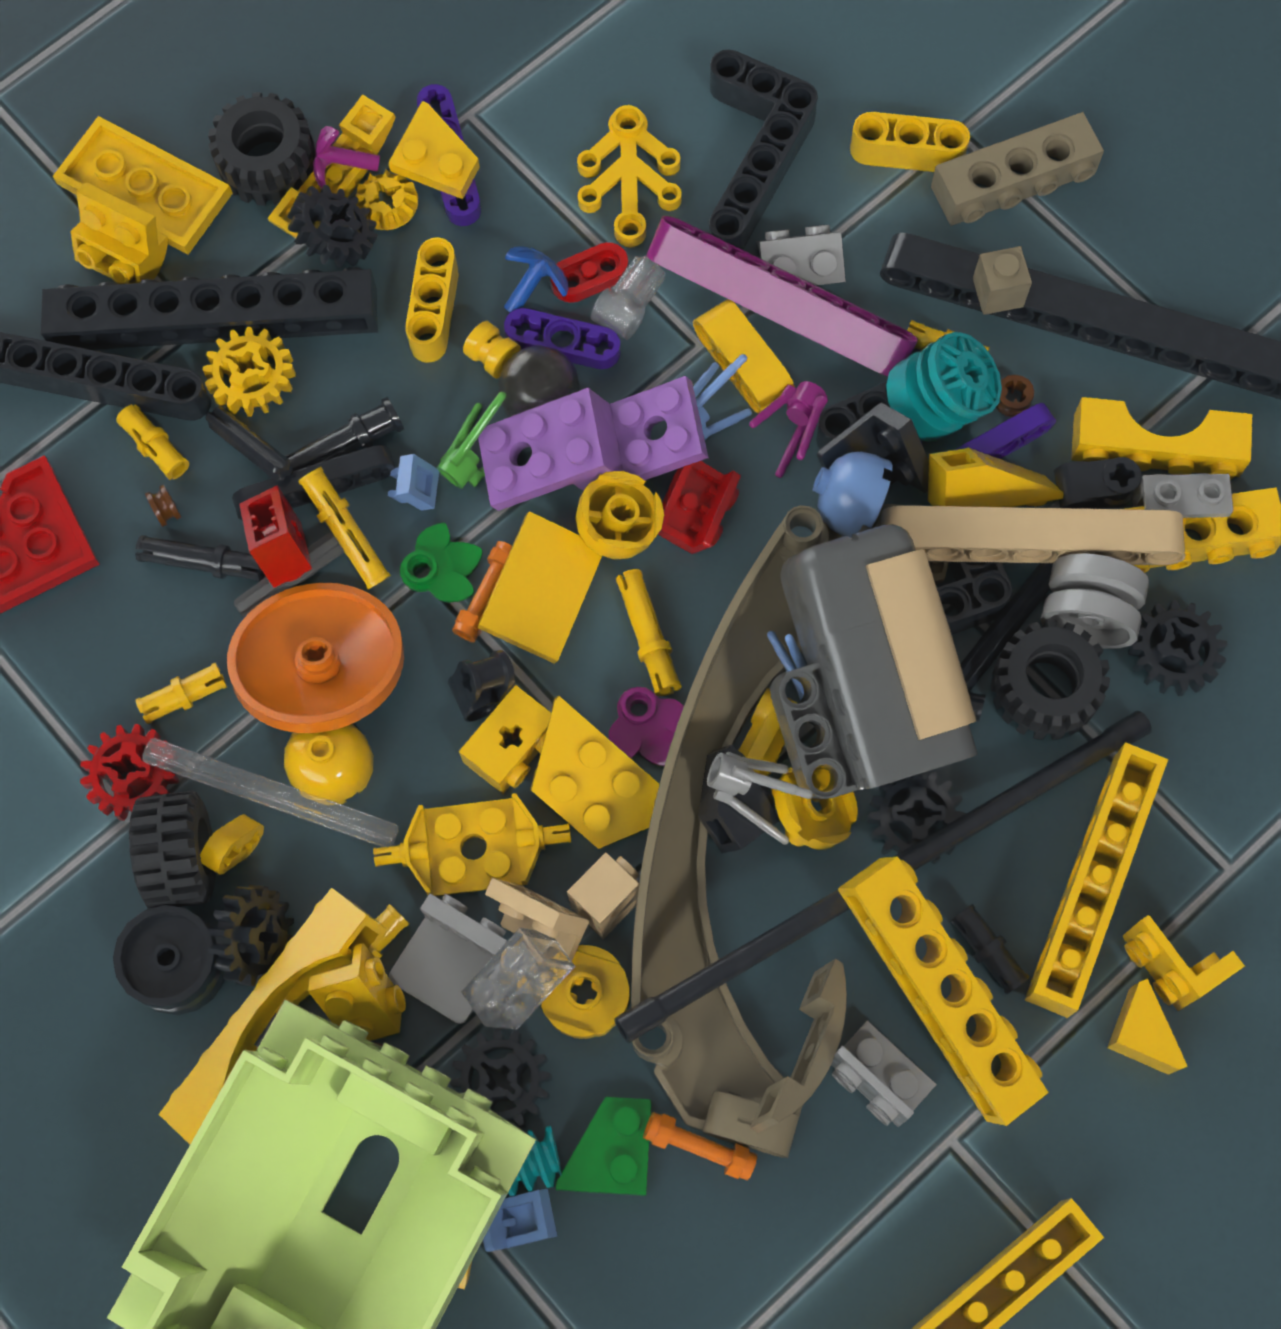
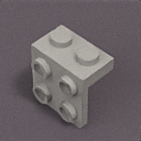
M429 894L420 908L425 918L391 969L389 979L394 985H398L403 991L454 1023L463 1024L468 1020L510 953L511 948L508 941L503 938L506 931L494 922L483 917L481 922L478 923L465 915L468 908L453 897L445 894L440 900L434 895Z

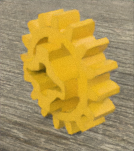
M247 327L245 336L240 337L235 330H231V340L226 343L218 338L216 343L220 350L218 352L207 351L206 353L212 365L203 366V372L208 379L205 385L209 393L214 394L213 397L219 406L227 403L231 414L235 415L240 407L244 408L248 417H252L255 407H260L266 414L269 412L267 403L273 401L281 405L283 401L279 393L281 391L291 392L293 389L288 380L289 378L296 377V372L291 364L293 362L289 349H285L280 337L272 340L266 329H263L259 336H255L252 328ZM269 356L275 360V370L269 364ZM224 374H227L229 377L230 388L224 384Z

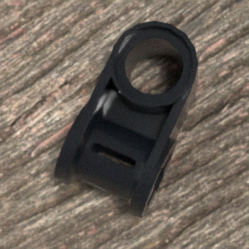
M1125 457L1090 462L1074 461L1060 465L1054 470L1056 486L1064 493L1063 499H1059L1060 508H1119L1131 501L1134 491L1141 481L1139 466L1133 460Z
M503 650L494 651L489 658L479 661H460L456 671L448 679V685L464 720L473 722L489 716L514 685L515 673L509 656Z

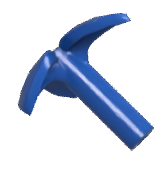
M525 246L513 247L507 252L506 260L529 264L528 270L504 305L507 311L512 312L513 310L523 308L544 276L551 277L563 297L567 295L569 288L564 271L551 258L532 247L528 248Z

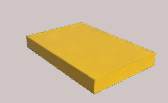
M529 511L523 520L477 628L555 664L559 660L602 556L591 550L580 535Z

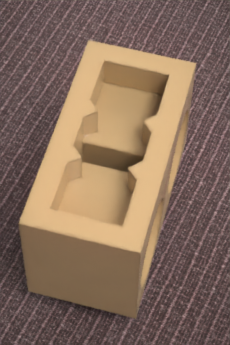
M605 852L567 891L571 909L590 920L588 925L604 939L636 907L639 890L638 872L621 856L615 861Z

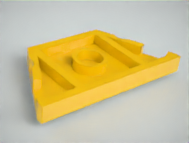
M557 696L552 705V713L546 735L543 739L531 791L598 849L649 828L659 783L565 700Z

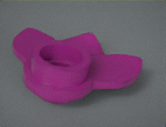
M645 687L630 688L619 698L617 704L619 718L610 727L608 739L629 758H633L639 753L648 762L664 767L684 705L675 699L658 698L653 691ZM643 704L647 707V712L642 716H636L631 712L633 705Z

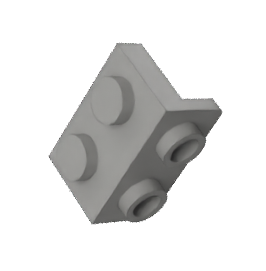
M829 225L805 227L806 235L790 237L789 229L765 232V240L756 241V248L759 250L760 259L815 286L846 282L841 232H830Z
M1207 473L1143 475L1132 497L1133 507L1144 506V510L1177 511L1183 515V518L1229 517L1233 513L1230 475Z

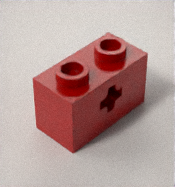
M278 485L239 504L249 552L273 588L285 582L297 580L304 573L312 570L301 521Z

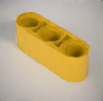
M866 112L859 115L854 122L850 153L854 160L864 165L934 172L936 165L966 155L970 132L963 123L956 120ZM864 137H871L875 140H867ZM904 141H910L915 144H907ZM944 145H950L954 148H947Z
M439 237L426 240L419 248L405 325L406 335L413 356L425 363L439 360L446 352L459 276L452 244L446 239ZM437 261L446 262L444 265L441 266H431L433 263ZM431 297L440 298L435 303L425 302L427 299ZM424 334H434V336L429 340L418 339L421 335Z
M726 299L693 320V327L699 340L714 360L719 363L723 371L741 354L747 356L746 362L729 380L756 413H760L777 399L787 385L795 388L793 380L785 367L733 301Z

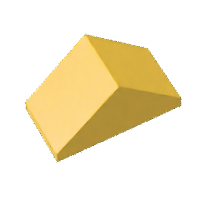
M1145 979L1138 982L1127 993L1107 1048L1168 1075L1188 1067L1149 980Z

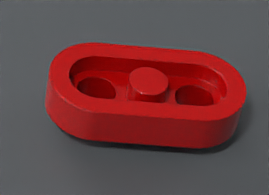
M606 242L561 260L556 265L564 271L568 282L575 281L578 285L576 287H568L569 290L565 297L562 296L552 279L551 287L558 299L569 303L581 301L621 283L628 274L627 253L618 244ZM606 265H611L615 268L610 272L602 270Z

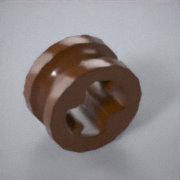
M1008 375L1001 380L1002 391L1000 401L996 408L1003 415L1014 417L1030 408L1034 397V388L1032 383L1021 375ZM1008 390H1011L1012 394L1014 390L1022 393L1019 403L1016 398L1014 402L1006 399Z
M164 484L159 486V491L155 494L150 491L145 493L162 527L168 525L167 521L170 518H176L177 520L182 518Z

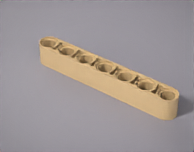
M893 506L881 512V526L894 524L907 530L913 539L916 550L924 549L928 561L1054 563L1059 557L1082 553L1109 556L1131 565H1171L1185 559L1183 515L1180 512L1171 510Z

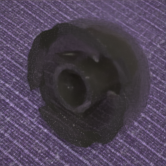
M543 345L525 347L512 354L503 365L498 380L499 392L506 393V398L501 405L508 418L581 390L578 372L569 357L556 348Z

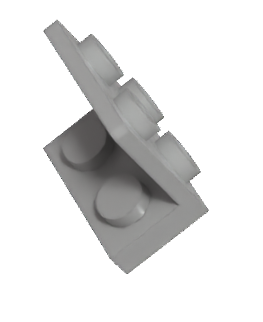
M866 1021L854 1036L835 1053L831 1064L835 1068L832 1076L850 1093H853L856 1089L859 1090L870 1101L866 1106L867 1109L886 1126L893 1122L899 1127L914 1114L913 1111L937 1085L869 1021Z

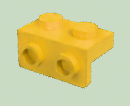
M364 943L354 945L352 965L309 978L308 992L332 1023L340 1026L343 1020H347L367 1031L366 1039L369 1041L400 1033L401 1013L406 1008L403 991L398 985L392 983L385 973L381 960L378 957H374Z

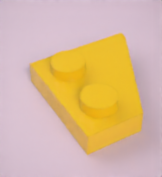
M424 101L421 102L389 161L391 172L460 199L464 198L480 168L478 157L434 109Z

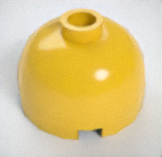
M625 471L605 472L599 475L597 480L589 483L580 496L575 517L578 533L586 545L598 555L610 559L632 558L646 550L662 529L664 519L662 501L656 492L653 495L644 486L646 481L640 476Z
M354 724L320 733L293 732L285 747L284 769L291 786L305 800L319 806H338L347 802L346 799L353 797L357 792L360 793L366 788L373 773L374 755L365 735Z

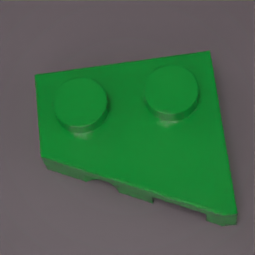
M605 1097L565 1166L562 1177L560 1175L557 1180L556 1190L646 1196L649 1141L643 1139V1134L651 1116L652 1100Z

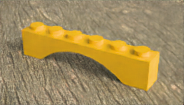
M331 888L325 897L316 904L312 914L296 935L287 942L285 949L267 973L258 980L254 990L238 1011L230 1017L225 1028L212 1045L201 1055L196 1066L183 1083L172 1093L169 1101L158 1115L183 1139L191 1144L243 1050H257L258 1047L254 1045L275 1013L279 1011L284 1000L298 1005L310 995L308 986L311 976L352 965L354 945L364 943L372 953L389 930L355 903Z

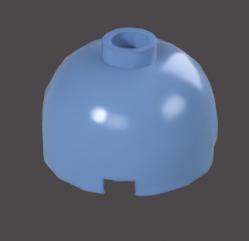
M862 451L850 452L837 458L830 469L824 467L820 469L813 485V492L819 494L817 508L823 522L829 529L843 537L848 536L851 538L852 534L858 533L863 525L872 527L888 492L890 481L882 477L884 468L892 471L893 465L891 461Z

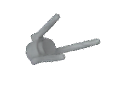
M720 752L712 762L707 777V785L716 789L713 798L734 808L780 843L787 844L789 838L734 796L738 793L745 795L752 782L806 799H811L813 792L797 785L756 773L753 770L786 774L789 771L787 765L745 758L731 752L726 754Z

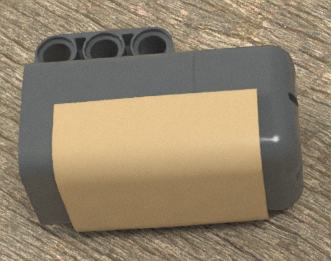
M894 524L882 525L852 534L851 538L845 536L811 546L788 558L783 564L780 573L781 583L807 666L778 675L772 682L770 693L797 785L813 792L812 798L828 799L856 790L882 786L976 756L978 752L969 724L976 721L950 628L925 550H916L913 539L908 531ZM791 678L801 682L804 688L803 698L797 704L791 702L785 694L786 683ZM805 722L811 723L817 731L816 742L810 747L803 745L798 735L799 728ZM820 765L824 766L830 774L829 785L822 791L815 788L812 783L813 771Z

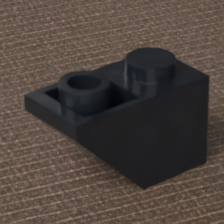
M733 744L713 750L707 755L698 813L699 819L721 853L742 850L765 832L728 804L714 799L713 795L716 789L707 785L709 769L720 752L724 754L731 752L745 757L740 751L736 750ZM752 782L745 795L738 793L734 796L772 825L780 821L779 816L774 810V802L771 796L764 789L760 788L758 784Z

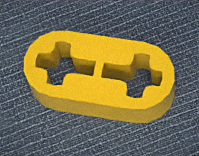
M245 814L233 819L215 831L208 839L200 854L202 864L219 875L224 874L254 851L263 835L264 826Z

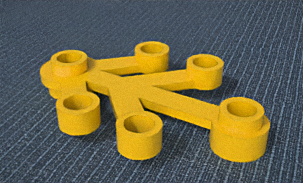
M624 105L617 108L609 118V132L590 150L582 151L578 155V172L585 178L596 177L601 171V160L619 145L621 146V157L594 182L581 187L577 197L578 206L583 212L594 213L600 209L602 197L621 180L622 213L614 221V235L619 244L632 248L640 245L646 238V220L642 214L638 213L637 179L658 196V204L663 210H676L682 201V192L677 184L668 183L637 157L636 144L657 159V169L665 176L675 175L680 170L681 157L676 149L667 148L647 131L648 121L640 109L632 105ZM626 125H631V126H633L634 128H632V129H623L622 127H624V126H626ZM665 159H673L675 163L671 165H666L662 161ZM586 161H593L596 163L592 167H586L583 165V163ZM670 193L674 194L676 198L666 200L663 196ZM586 196L596 197V200L593 202H586L583 199ZM627 230H634L637 232V234L625 235L624 232Z

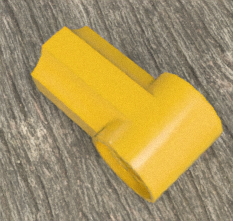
M767 688L752 716V726L738 751L746 758L777 763L785 742L772 703L770 689ZM753 769L754 772L768 777L771 772Z

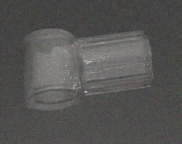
M635 256L613 289L607 288L599 296L593 307L591 320L600 326L612 329L623 339L629 340L642 322L645 307L665 280V272L648 257Z

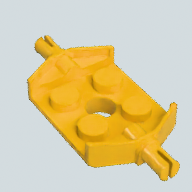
M513 793L512 798L477 803L425 809L423 805H418L405 835L404 842L397 846L373 848L375 867L402 863L403 867H409L427 895L443 896L445 894L487 890L492 878L522 886L528 884L541 850H545V845L571 843L570 825L567 823L565 825L549 827L538 826L516 793ZM473 837L484 840L487 845L484 855L475 860L467 859L462 855L464 843Z

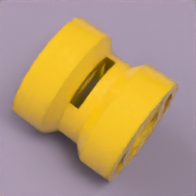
M483 321L477 325L469 334L463 346V353L475 362H482L485 371L496 379L505 375L512 368L521 351L519 344L509 337L503 338L500 335L499 329L489 321Z

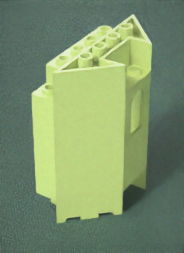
M284 1000L257 1050H243L126 1258L122 1268L132 1274L107 1318L124 1329H436L536 1139L490 1110L493 1102L471 1089H467L465 1093H458L447 1087L451 1081L450 1077L427 1065L423 1072L406 1064L410 1055L386 1042L381 1047L367 1040L368 1032L357 1025L343 1020L341 1025L338 1026ZM380 1135L390 1139L397 1147L399 1164L361 1234L322 1211L359 1144L370 1136Z

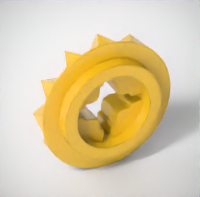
M385 169L383 174L376 176L369 173L368 180L363 184H358L356 197L359 200L357 206L360 209L369 208L370 213L366 219L376 221L375 229L393 230L409 222L416 213L418 194L414 183L407 180L404 176L391 174ZM379 191L385 192L388 196L392 195L393 209H391L389 204L386 205L384 201H380Z

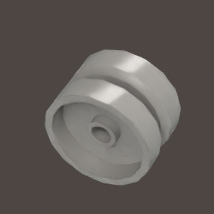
M1082 553L1059 557L1053 563L1049 586L1053 593L1049 594L1045 599L1041 615L1042 626L1044 627L1047 620H1057V627L1063 628L1066 622L1074 624L1073 632L1081 635L1085 630L1092 635L1088 642L1092 646L1099 643L1102 649L1123 648L1134 644L1138 639L1141 625V615L1138 610L1145 604L1149 587L1148 576L1139 568L1109 556Z

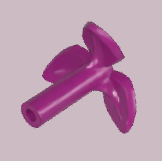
M326 126L321 129L316 143V157L313 168L317 184L320 189H322L323 185H326L325 169L331 163L378 172L380 155L332 146L339 135V131L331 126Z

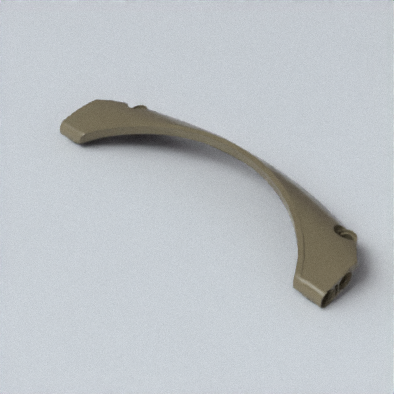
M884 504V505H882L881 510H880V512H879V514H878V516H877V518H876L874 524L872 525V527L870 528V527H867V526L863 525V526L861 527V529L859 530V532H862V531H865V530H868V529H872V528L881 526V512H882V510H884V509H886V508H888V507L901 506V505H897V504ZM800 505L793 507L787 512L746 575L712 638L681 713L660 780L644 851L634 925L631 1008L650 997L663 993L719 960L714 946L706 897L705 857L708 831L698 817L706 758L713 750L734 745L748 717L759 703L766 689L770 688L774 679L785 671L783 664L767 637V633L769 631L776 633L792 662L794 661L785 641L787 634H791L794 637L801 654L803 653L781 583L780 573L782 566L788 558L811 546L843 537L829 529L817 510L810 506ZM797 526H805L813 534L805 538L798 537L791 530ZM928 561L935 585L942 583L945 579L949 562ZM726 983L669 1016L664 1023L657 1026L666 1035V1041L660 1048L655 1050L647 1049L642 1046L639 1038L632 1041L634 1051L640 1058L656 1064L654 1074L686 1126L703 1131L704 1134L734 1144L738 1143L753 1150L781 1158L789 1157L802 1106L789 1117L759 1133L750 1129L767 1087L784 1078L768 1061L745 1025Z

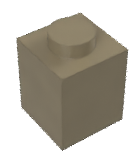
M1021 246L979 255L973 282L983 315L1024 307L1032 281Z

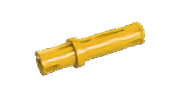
M319 467L302 477L298 482L303 486L319 511V514L316 515L321 523L326 522L369 590L386 580L391 574L387 572L368 539L364 536L348 511L347 507L350 505L346 498L341 499L324 474V470L322 467Z
M640 569L623 572L625 580L622 575H618L615 580L623 597L640 647L637 651L639 660L646 665L655 696L662 697L673 694L672 687H674L675 691H678L682 685L670 656L672 653L670 641L664 639L645 586L642 571Z

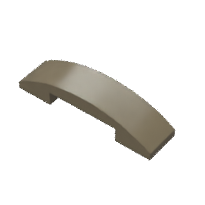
M832 960L815 971L799 1010L814 1019L791 1077L787 1076L767 1087L750 1128L757 1133L781 1122L798 1110L813 1095L833 1062L841 1040L846 1013V978L843 963L839 960Z

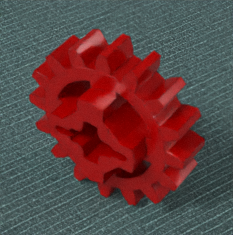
M135 724L131 733H128L122 725H117L116 736L113 738L102 732L100 738L103 744L99 748L93 745L87 747L93 755L92 761H81L80 764L85 771L90 773V775L80 779L82 786L86 789H92L86 795V798L92 804L100 803L98 810L106 816L114 810L115 816L120 821H125L129 811L132 812L137 798L170 794L166 789L167 785L179 783V778L170 772L171 769L179 766V761L174 756L169 755L173 747L167 740L160 742L161 736L154 729L145 735V730L140 724ZM146 748L155 755L157 766L147 762L148 754L145 752ZM135 766L139 771L132 772L133 767ZM124 772H130L127 774L126 779L121 775ZM103 779L113 782L111 790L114 792V796L107 793Z

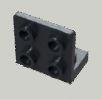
M879 403L817 452L821 466L830 469L837 458L850 452L862 451L877 455L891 461L893 465L892 471L884 468L882 477L890 481V485L898 480L903 485L910 484L924 493L928 491L929 461L912 419L883 403Z

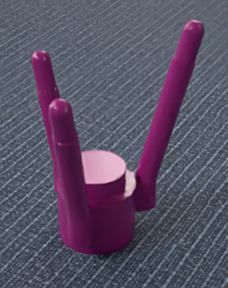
M804 381L797 388L787 385L777 399L749 422L751 428L757 427L786 403L788 418L798 425L776 470L775 475L778 478L784 475L798 445L797 459L803 460L805 458L821 412L828 402L825 391L815 383Z

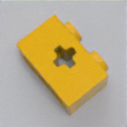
M515 685L459 750L463 763L502 794L510 786L513 788L518 787L530 772L531 767L528 764L541 751L551 712ZM518 737L520 738L521 745L519 747L511 744L506 748L505 739L509 738L514 741Z

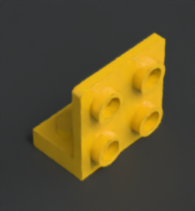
M1149 915L1141 919L1123 935L1124 940L1127 942L1124 947L1130 959L1138 967L1142 968L1144 966L1155 980L1153 988L1157 995L1168 1006L1173 1004L1177 1011L1198 1000L1245 967L1236 953L1232 951L1221 959L1213 952L1189 968Z

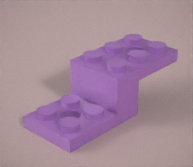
M686 376L611 404L590 388H586L485 427L478 437L490 506L498 511L572 484L584 491L589 483L597 480L599 475L605 472L625 471L647 480L709 458L693 384ZM666 421L667 430L665 434L658 440H651L650 434L654 425L658 422ZM531 447L532 455L529 461L523 466H518L517 458L519 453L523 449Z

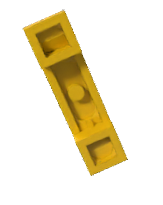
M362 94L339 124L342 134L333 146L378 155L396 119L395 114ZM331 163L325 169V182L332 193L336 194L341 188L344 190L345 197L348 198L368 170ZM314 170L298 191L292 187L289 189L268 217L269 222L294 238L297 237L298 233L288 230L291 219L287 216L300 192L306 194L308 188L313 186L320 193L321 189L317 184Z

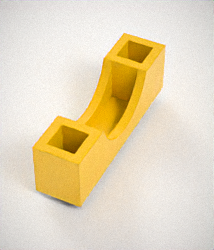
M1082 397L1074 413L1071 460L1090 462L1125 457L1133 460L1141 471L1151 468L1168 470L1173 475H1189L1192 473L1229 474L1230 479L1240 477L1251 462L1252 414L1209 410L1203 422L1193 431L1180 436L1167 437L1153 434L1136 423L1130 415L1125 401Z

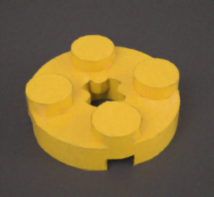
M821 765L816 767L812 774V783L819 791L826 789L830 782L828 770L824 769L825 767ZM792 767L789 768L788 773L783 774L778 779L797 785ZM771 788L777 814L785 828V835L789 838L791 844L797 847L806 845L812 849L825 850L843 842L852 833L849 832L851 824L857 821L858 815L854 792L828 799L812 798L814 802H820L822 809L817 811L813 807L811 799Z
M579 945L573 960L567 961L555 956L547 963L540 976L538 995L543 1013L555 1029L573 1038L589 1039L596 1036H604L616 1026L614 1018L626 1012L628 1008L630 987L624 969L611 953L596 946ZM584 980H590L592 982V990L597 992L596 998L594 1000L587 999L585 1004L577 1003V995L571 992L574 985L581 986Z

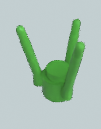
M505 392L498 393L471 430L482 410L481 403L474 405L450 448L440 459V463L436 467L437 470L454 486L462 489L468 482L473 487H476L485 477L484 467L478 469L476 466L480 462L479 457L470 448L505 400Z

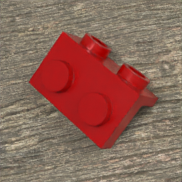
M702 461L678 468L662 502L664 519L662 529L658 535L690 554L712 548L723 532V526L720 523L725 512L732 508L738 498L739 489L736 487L741 474L731 471L724 475Z

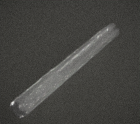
M151 738L144 749L143 761L147 764L381 847L393 846L396 841L399 826L395 823L325 798H316L294 787L156 738Z

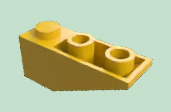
M971 448L929 454L928 502L932 506H1042L1047 501L1063 499L1064 493L1045 475Z

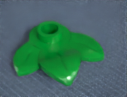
M446 523L432 525L422 531L417 537L415 551L408 554L401 563L400 575L403 583L413 591H429L436 599L442 602H461L469 599L475 593L472 584L466 577L470 576L479 565L483 551L480 547L470 543L450 542V533ZM420 567H426L430 570L429 574L423 578L416 577L414 575L415 571Z

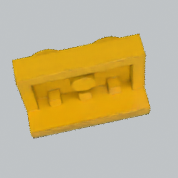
M86 182L76 191L80 222L70 231L75 261L87 269H93L113 279L118 284L139 283L146 279L154 280L162 267L168 246V236L157 231L156 216Z

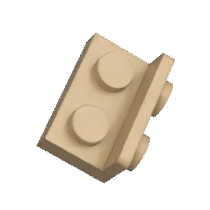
M492 878L485 895L501 903L498 908L499 911L504 913L501 926L563 960H573L590 920L524 886Z

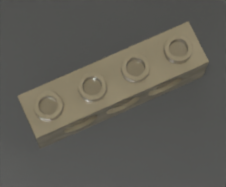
M1084 112L936 165L931 188L950 226L963 221L965 223H972L983 217L985 213L999 208L1003 210L1010 209L1019 204L1023 199L1037 194L1038 196L1048 195L1059 186L1072 181L1076 183L1086 181L1096 173L1104 150ZM1050 157L1057 158V159H1059L1060 161H1055V160L1051 159ZM1014 170L1021 171V172L1024 173V174H1017V173H1015V172H1013V171H1014ZM976 184L986 185L988 188L978 187Z

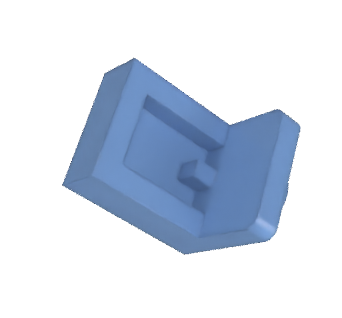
M548 1189L536 1190L504 1199L483 1239L486 1252L513 1248L557 1237Z

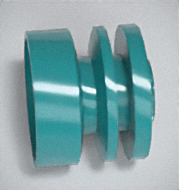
M961 332L945 334L936 342L927 345L923 351L915 352L898 362L889 372L886 384L890 407L912 419L919 439L927 442L943 439L960 430L963 425L973 423L978 418L991 413L999 404L1002 391L1000 373L993 357L983 344L971 335Z

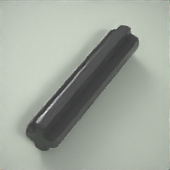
M332 531L308 547L312 570L304 573L297 580L285 582L275 588L265 577L234 600V605L242 617L245 618L250 611L269 597L298 586L343 554L344 550Z

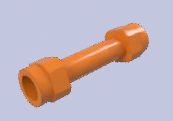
M497 541L495 547L492 548L487 558L490 566L467 611L460 610L455 620L456 623L452 632L460 638L475 642L477 637L480 636L482 630L477 628L512 545L503 541Z
M656 1112L651 1114L643 1134V1139L651 1141L652 1145L665 1149L668 1144L708 1159L725 1166L724 1174L735 1179L741 1178L748 1181L756 1165L757 1154L749 1151L748 1147L735 1143L731 1149L675 1126L676 1118L665 1113L661 1115Z

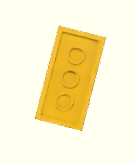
M100 116L95 119L53 175L57 185L77 195L76 191L87 182L155 215L157 231L168 236V245L189 255L233 194L230 185Z

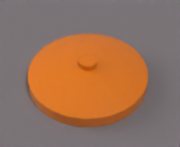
M338 583L300 585L286 589L264 600L250 611L236 628L227 653L229 678L234 693L242 706L253 717L266 725L294 733L332 731L353 724L376 710L392 693L401 676L404 664V646L401 632L392 612L370 593L353 586Z

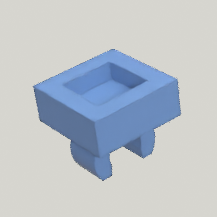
M415 454L400 456L399 467L393 469L390 476L397 479L396 490L388 491V496L399 503H409L421 511L434 509L439 471L436 467Z

